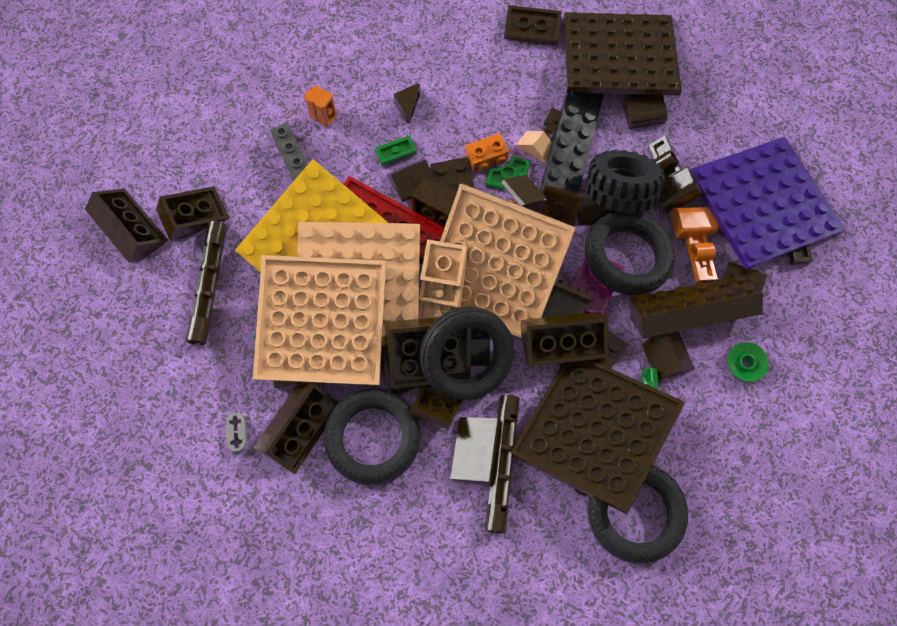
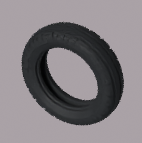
M612 212L607 214L591 227L585 241V258L590 271L605 287L620 294L637 296L653 292L668 280L674 268L675 250L670 236L659 223H656L654 219L642 213ZM621 231L640 236L650 245L654 252V268L640 275L621 271L606 256L604 249L605 238Z
M460 307L441 315L428 328L420 348V365L428 383L440 394L455 400L477 399L495 390L508 375L514 357L512 336L505 323L494 313L479 307ZM476 327L487 331L493 342V355L485 370L473 378L464 380L454 379L446 375L440 363L441 350L446 340L453 333L463 328Z
M382 389L360 390L341 400L330 413L324 430L325 451L333 467L345 478L363 485L384 484L401 476L415 460L421 441L419 421L416 416L410 414L411 406L400 396ZM366 409H381L389 412L397 419L402 429V440L397 452L389 460L377 465H365L353 460L347 454L343 444V434L347 423L354 415Z
M654 465L644 484L655 489L663 498L667 508V522L663 532L651 542L635 543L621 537L610 523L608 505L589 496L587 508L588 521L596 540L611 555L626 562L644 564L655 562L668 556L680 544L687 529L688 506L680 486L668 473Z

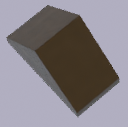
M418 83L393 94L394 103L408 124L411 123L421 94L420 84Z

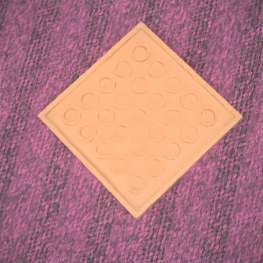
M460 184L440 242L468 246L460 307H479L494 313L505 323L510 334L521 338V320L542 318L576 227Z
M298 222L297 257L386 261L382 345H385L384 322L419 319L420 224Z
M262 255L253 379L380 386L386 261Z

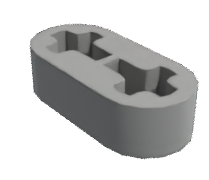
M232 413L226 419L227 446L234 453H240L247 447L246 419L240 413ZM236 417L241 421L237 425L238 431H235V426L231 424V422L235 421ZM236 435H238V439L242 441V443L239 444V448H236L234 445H232V442L236 441Z

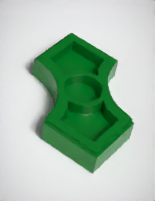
M512 156L510 162L505 166L490 168L485 187L504 191L505 186L501 182L504 179L528 175L531 160Z

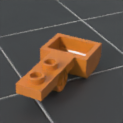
M708 207L673 208L669 215L675 238H685L696 283L714 282L718 279L713 263L716 249L713 243H708L706 237H711L718 231L717 221Z

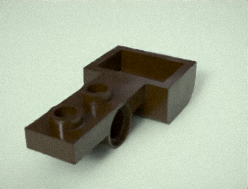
M629 94L630 98L625 99L623 109L629 129L666 123L668 113L663 95Z
M666 135L649 144L654 160L657 164L661 165L665 174L659 203L667 213L673 208H680L703 195L692 169L688 166L681 169Z

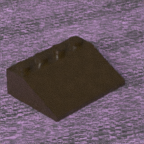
M439 317L384 322L390 389L430 385L421 369L420 348L428 328ZM471 327L463 328L453 333L442 347L440 355L441 367L443 372L451 378L460 380L471 378Z

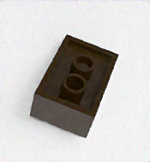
M215 186L160 196L156 211L170 241L183 239L207 229L208 222L210 221L222 222L229 219Z

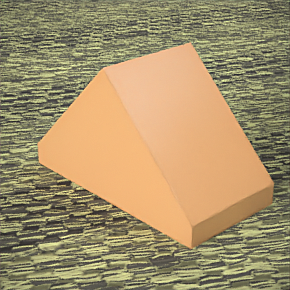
M526 131L516 146L546 164L552 142L544 131Z

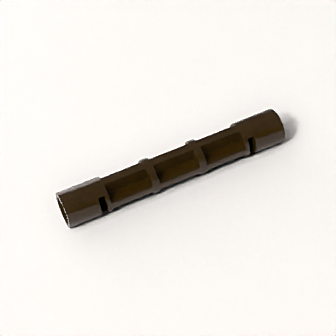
M210 221L207 226L203 256L186 342L192 345L197 343L206 345L211 312L228 227L225 223L219 221Z
M500 395L497 418L500 420L485 522V531L493 533L497 531L496 533L505 534L507 528L513 455L510 452L515 445L520 398L514 395Z

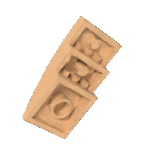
M427 239L420 278L422 283L419 294V319L440 317L448 311L460 308L468 246Z

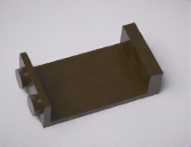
M559 280L554 284L542 318L585 313L591 296L588 295V291L581 288L573 289L569 287V283Z

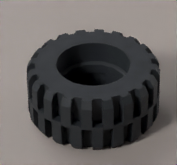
M627 150L604 151L597 154L591 160L585 188L590 199L596 202L598 206L605 207L606 210L617 211L616 213L640 214L651 210L658 204L665 174L659 163L657 164L654 159H649L644 154L640 155L638 152H628Z

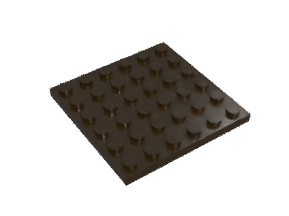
M593 12L564 13L567 92L681 96L682 86L672 15Z
M593 360L565 362L561 365L510 453L513 457L628 515L685 405V401Z

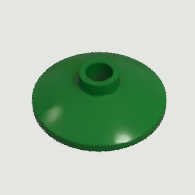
M742 342L736 344L729 351L727 365L730 372L737 379L745 382H755L767 373L769 360L767 354L760 346L751 342ZM743 361H748L749 367H745Z

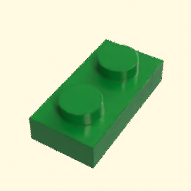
M410 135L375 148L382 167L417 154Z

